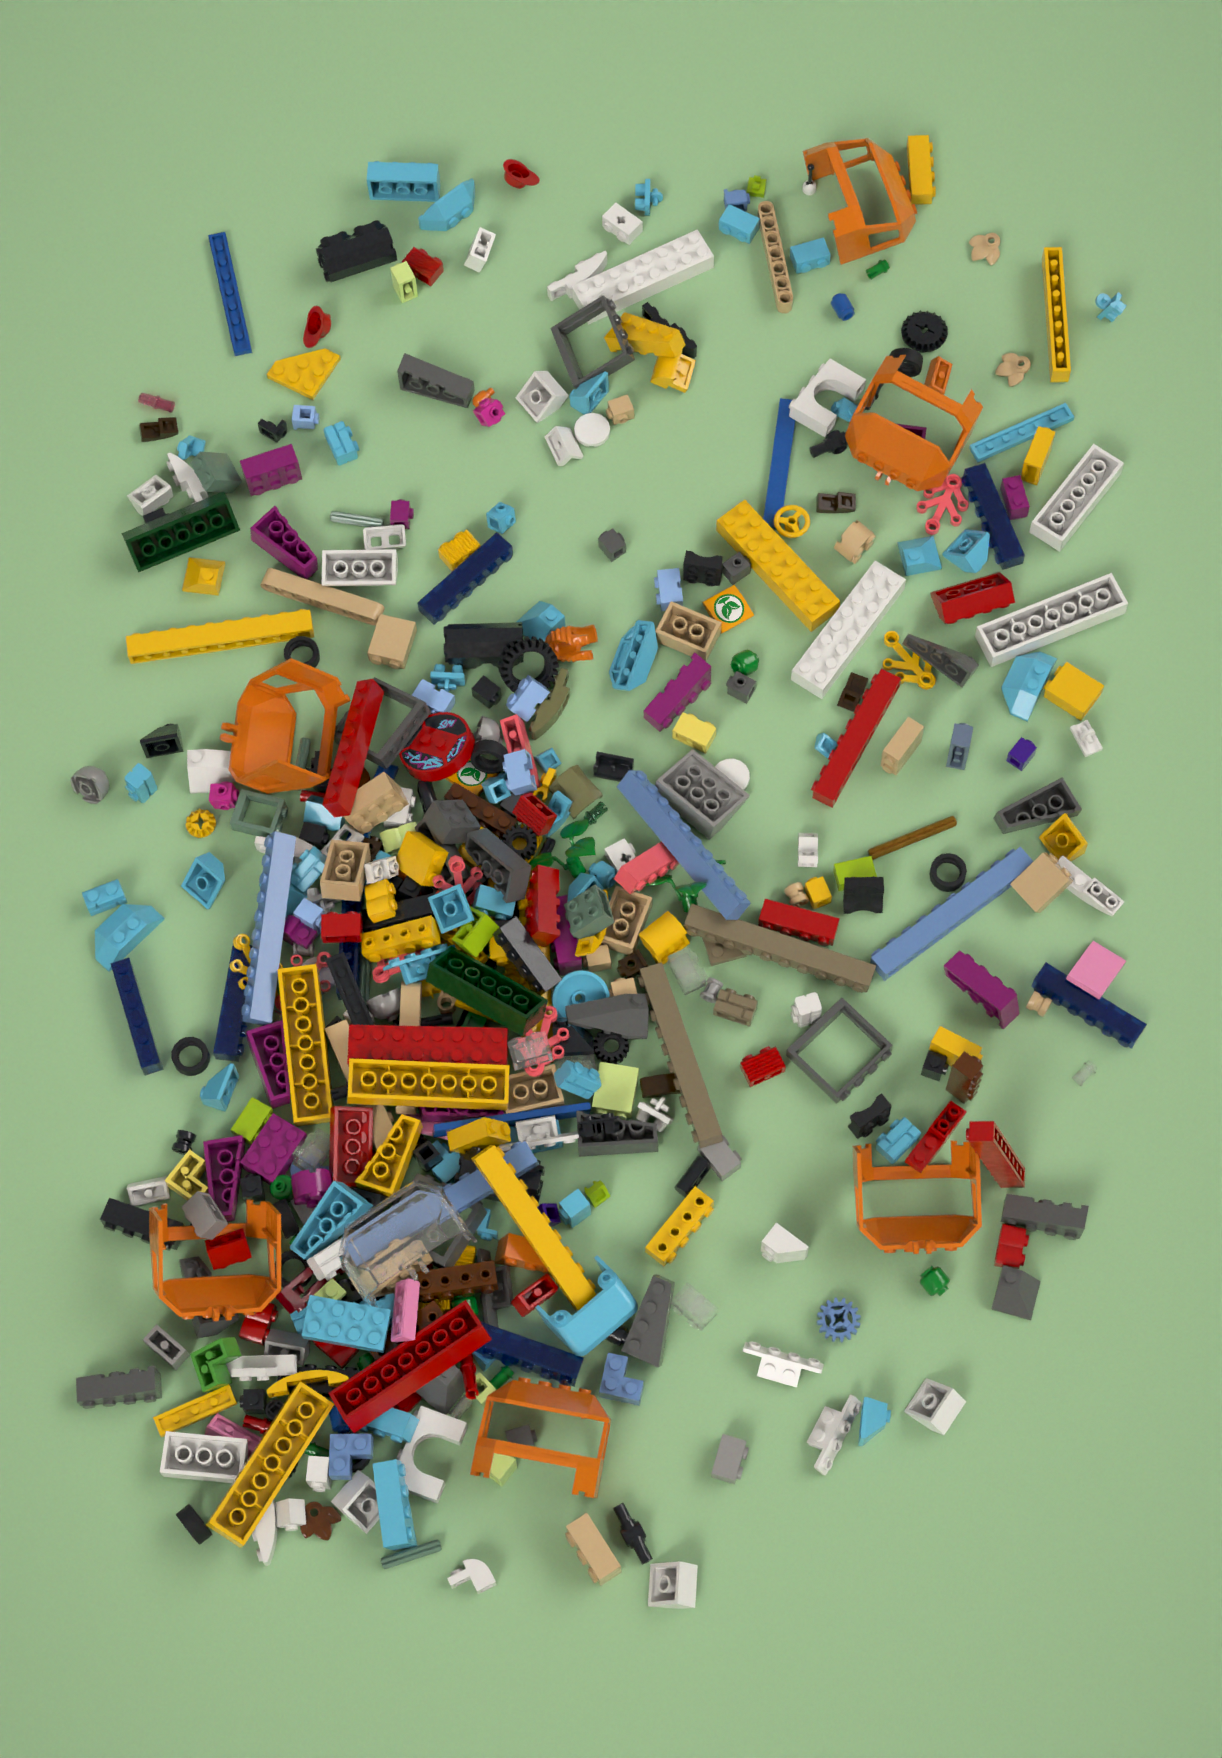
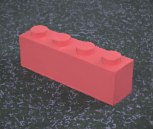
M517 714L500 720L508 754L523 749L531 754L533 769H530V774L535 776L536 786L540 788L541 784L524 721Z
M661 841L621 866L614 880L629 894H632L636 890L638 892L641 891L647 883L652 884L658 876L663 877L669 869L674 870L679 865V862Z

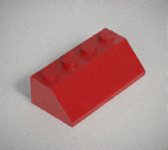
M1000 572L930 592L939 618L945 624L956 623L957 620L962 618H973L979 613H990L996 608H1007L1010 604L1015 603L1012 583Z

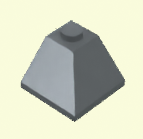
M1003 1265L991 1309L1031 1320L1041 1281L1022 1270Z
M454 1365L418 1389L416 1393L435 1410L447 1415L465 1392L463 1374Z

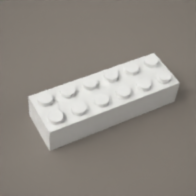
M1093 444L1034 518L1029 533L1060 552L1121 475L1124 462Z

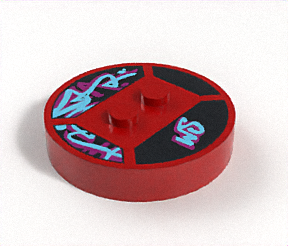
M450 712L434 713L426 718L399 753V756L409 774L414 778L427 782L439 781L452 776L465 766L471 758L475 738L470 727L461 716Z

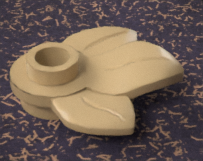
M997 234L976 235L969 241V244L974 247L971 253L972 261L986 258L991 266L997 262L1000 256L998 249L1000 237ZM990 239L995 240L993 243L988 242Z
M1006 353L1002 355L1003 363L997 367L995 374L1008 377L1009 386H1015L1024 379V374L1029 371L1031 367L1030 360L1025 356L1019 357L1015 353Z

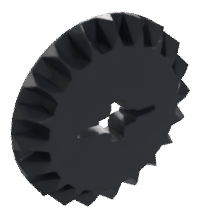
M920 310L918 313L913 312L911 316H907L906 320L903 321L901 335L903 341L911 349L919 352H931L937 350L945 343L948 327L941 316H937L935 312L930 313L928 310L922 312ZM922 329H928L925 333H922Z

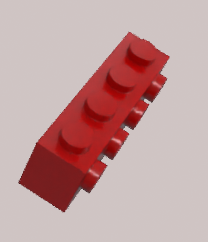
M765 899L758 926L778 931L787 936H797L803 941L812 940L822 946H833L840 918Z

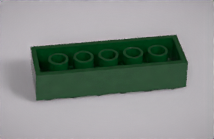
M221 492L121 534L139 573L240 531L227 496L224 492Z
M450 946L429 963L426 982L521 1036H524L544 1018L548 1002L546 998L453 946Z

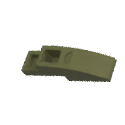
M561 668L559 674L555 675V681L553 682L555 687L553 690H550L548 700L544 699L536 707L535 715L537 716L535 721L531 722L529 728L534 740L541 737L554 725L568 703L570 688L566 687L569 678L567 669Z

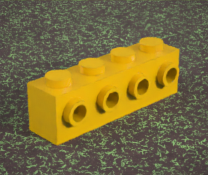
M427 916L363 933L362 955L371 963L379 962L386 958H395L405 953H414L416 950L432 948L440 944L438 923L432 916Z
M695 1186L646 1245L645 1252L662 1266H665L667 1263L671 1264L677 1256V1250L680 1247L683 1249L690 1239L688 1237L692 1232L696 1233L702 1225L700 1222L703 1218H708L714 1211V1200Z

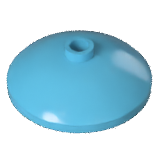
M585 970L573 971L561 978L562 981L556 984L552 993V1006L556 1008L558 1018H567L565 1006L608 998L609 990L605 982L598 975ZM580 994L581 999L576 1001L575 996Z

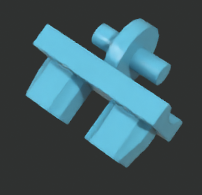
M645 179V184H635V196H645V198H635V210L645 211V216H650V202L653 203V206H657L663 200V194L658 192L657 188L650 192V179Z
M1119 292L1112 299L1104 293L1096 297L1095 303L1097 307L1104 309L1097 318L1102 320L1106 317L1113 322L1124 311L1127 305L1120 301L1122 295Z
M435 664L434 670L430 674L431 684L438 685V689H444L447 692L450 689L456 690L457 686H465V675L462 665L452 666V672H445V665Z

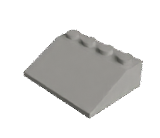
M693 749L657 779L655 784L660 795L668 800L670 807L709 840L726 825L750 796Z

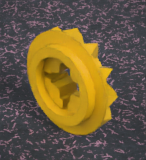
M199 808L197 811H192L187 817L186 829L192 836L204 838L215 830L216 819L207 809L201 810ZM200 817L205 822L201 826L202 829H200V826L196 824L197 822H199Z

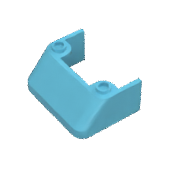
M598 1255L594 1259L602 1271L598 1277V1285L602 1291L574 1315H571L566 1310H559L549 1316L539 1305L535 1307L548 1328L576 1356L587 1355L638 1310V1304L633 1295L616 1273Z

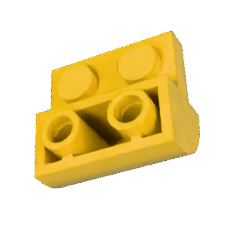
M682 350L676 357L657 356L650 382L664 389L670 386L685 393L688 390L696 360L683 355Z
M669 911L665 912L638 934L645 948L650 951L656 964L662 962L664 965L690 944L686 937V930Z

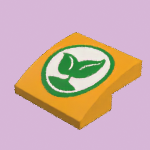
M735 585L702 602L710 618L722 622L721 634L754 616L746 600Z
M469 759L463 768L446 778V780L452 784L456 782L479 796L483 791L481 784L490 777L498 776L499 773L487 774L481 772L472 765L471 759Z

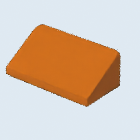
M939 356L932 359L924 385L944 395L953 364Z

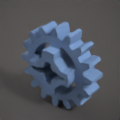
M836 1297L834 1298V1303L827 1300V1307L821 1305L820 1309L822 1312L817 1314V1317L821 1318L817 1321V1325H822L819 1332H826L825 1338L827 1339L831 1336L832 1342L839 1338L840 1342L843 1343L844 1337L851 1340V1333L856 1335L857 1330L855 1328H860V1323L856 1322L861 1319V1315H856L858 1308L852 1309L853 1302L846 1304L845 1298L838 1302ZM849 1313L852 1317V1324L847 1318ZM843 1315L842 1322L839 1321L835 1324V1319ZM825 1316L830 1320L829 1327L826 1325ZM843 1330L845 1332L837 1333L836 1331Z

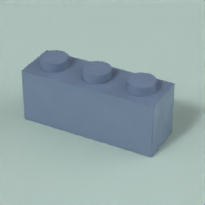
M966 723L954 724L946 767L965 770L973 732L972 726Z

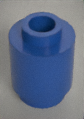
M838 293L833 296L831 305L837 316L843 321L852 318L855 314L854 307L846 294Z
M334 1404L329 1412L332 1430L338 1434L349 1432L350 1427L343 1420Z

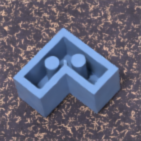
M608 1353L599 1396L640 1406L644 1381L625 1377L628 1365L627 1356Z
M330 1434L329 1477L331 1480H352V1460L373 1459L374 1438L372 1434Z

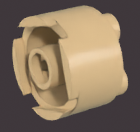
M856 520L841 535V543L837 541L834 549L847 560L856 564L862 557L863 551H868L873 545V540L876 536L860 521Z

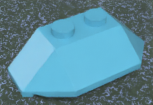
M471 178L460 183L431 205L418 218L419 228L421 230L447 231L455 227L462 219L469 217L474 208V180Z
M637 620L635 626L629 629L621 638L609 670L614 689L631 691L646 682L658 650L653 622Z
M1040 651L1016 656L1001 687L1011 715L1028 722L1057 658Z
M122 904L95 930V959L110 972L165 920L164 917L152 906Z

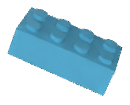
M368 162L367 186L370 200L436 202L440 198L441 186L438 164Z
M310 1295L301 1336L303 1339L384 1353L391 1310Z

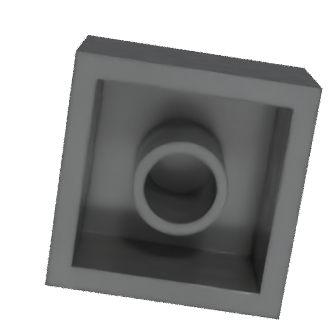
M463 800L433 801L423 816L441 844L466 843L467 833L479 830L481 827Z

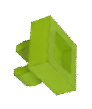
M755 175L754 178L749 177L747 187L749 196L764 198L766 179H761V176Z
M601 1180L598 1182L593 1181L594 1185L589 1189L587 1187L584 1188V1192L594 1208L611 1197Z

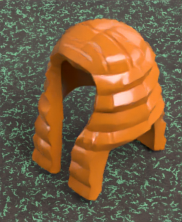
M569 625L551 631L547 635L545 642L552 648L558 661H585L594 659L592 650L580 651L581 648L587 644L598 642V636L594 625L585 627Z

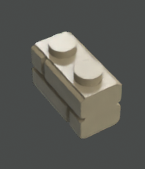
M729 988L725 990L720 989L713 1009V1015L750 1027L758 1005L755 997L744 994V996L738 995L735 990Z

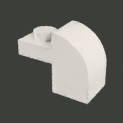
M798 833V867H817L818 833Z
M477 1559L464 1560L463 1563L466 1569L462 1570L459 1568L451 1572V1576L447 1578L452 1589L472 1580L478 1594L497 1585L489 1567Z

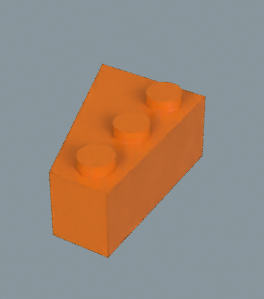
M508 1233L498 1241L495 1264L524 1268L530 1271L536 1270L551 1275L524 1236Z

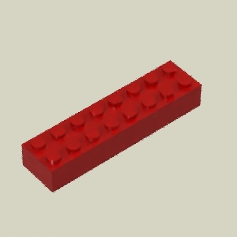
M349 1025L347 1064L349 1067L350 1058L507 1065L508 1028Z
M465 1300L416 1333L415 1340L404 1341L329 1392V1395L343 1420L355 1433L492 1339Z

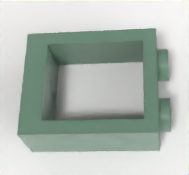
M241 789L230 820L232 830L259 837H267V835L274 831L282 832L283 824L281 823L288 814L285 799ZM250 801L277 807L270 828L243 822Z

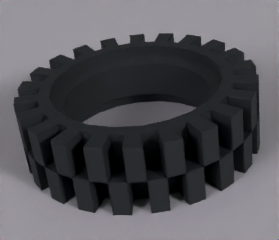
M524 636L523 641L521 638H517L518 643L516 644L513 641L510 642L511 647L504 648L505 654L501 653L500 658L502 661L498 662L500 666L498 668L499 673L506 686L512 692L518 689L521 680L513 675L515 660L523 653L537 652L544 658V667L542 672L534 679L549 688L551 686L549 681H555L553 675L558 674L556 668H559L557 656L549 644L541 638L538 640L535 636H532L531 639L528 636Z

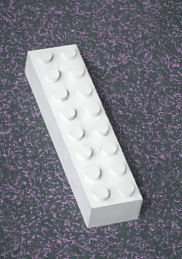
M697 229L571 286L572 298L580 310L604 295L609 300L612 299L616 305L615 311L617 312L714 268V255ZM602 312L589 320L587 324L589 325L608 316L607 312Z
M874 561L792 669L791 680L820 699H823L904 591L906 579L879 562Z
M1110 573L977 626L975 638L988 663L993 667L1016 658V656L1023 655L1123 615L1126 612L1128 602L1114 576Z

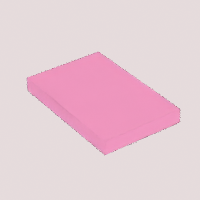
M1092 941L1072 968L1066 980L1100 1000L1126 963V960Z

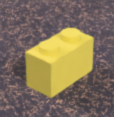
M684 712L672 730L673 739L705 754L716 737V727L712 723L703 722L695 715Z

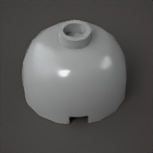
M481 716L477 724V731L474 732L475 743L487 739L502 744L503 736L500 735L501 729L498 723L490 718Z
M94 766L82 767L70 779L75 793L78 794L80 792L85 796L82 799L91 804L99 803L109 790V780L106 773Z
M401 988L367 1000L366 1004L370 1013L375 1018L380 1020L387 1019L388 1022L398 1019V1014H400Z

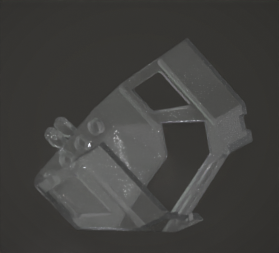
M412 1181L344 1227L338 1255L341 1266L362 1299L370 1306L378 1307L372 1292L380 1284L404 1269H407L413 1280L416 1281L418 1275L410 1265L418 1262L421 1270L425 1274L428 1273L429 1269L422 1260L427 1253L445 1241L463 1234L465 1239L472 1240L474 1243L477 1242V1239L442 1186ZM417 1186L420 1189L351 1234V1228L413 1187Z

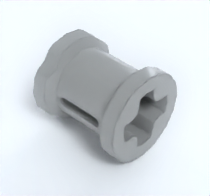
M314 941L308 949L293 942V955L314 957Z
M708 978L704 992L700 993V997L707 1002L716 1003V996L719 990L722 989L723 983L714 978Z

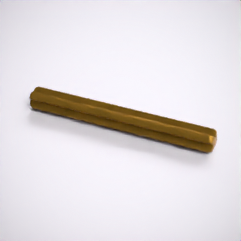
M954 816L947 817L870 848L868 854L872 856V860L953 828L957 825V821Z

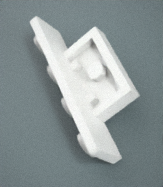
M555 1115L516 1122L518 1140L521 1142L526 1141L531 1150L536 1149L537 1145L544 1144V1147L556 1145L555 1142L563 1141L566 1144L575 1142V1139L579 1138L577 1131L558 1134ZM516 1142L501 1144L499 1147L506 1153L511 1150L510 1147Z
M753 1341L745 1342L743 1352L762 1357L757 1374L758 1377L797 1387L801 1369L820 1374L823 1370L824 1364L820 1363L819 1360L801 1358L797 1353L790 1352L787 1354L781 1352L778 1348L762 1347L761 1344Z
M295 1354L241 1356L226 1365L230 1377H239L240 1381H252V1377H257V1381L269 1380V1376H286L297 1373V1356Z
M853 1395L849 1396L841 1412L825 1406L807 1440L810 1446L822 1450L814 1465V1468L822 1475L826 1476L827 1472L831 1469L838 1451H840L856 1415L860 1411L862 1403Z

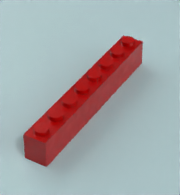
M883 669L878 674H874L871 680V688L865 690L862 704L856 706L853 720L849 719L845 727L847 729L846 733L840 735L837 741V749L831 751L828 765L822 767L819 781L815 780L812 785L813 799L833 808L898 691L901 683L900 677Z
M373 678L357 681L323 800L322 805L334 818L351 815L384 691Z
M969 1121V1128L966 1129V1140L969 1141L971 1147L974 1148L975 1153L978 1154L979 1159L985 1164L987 1170H989L1001 1188H1025V1167L994 1121Z

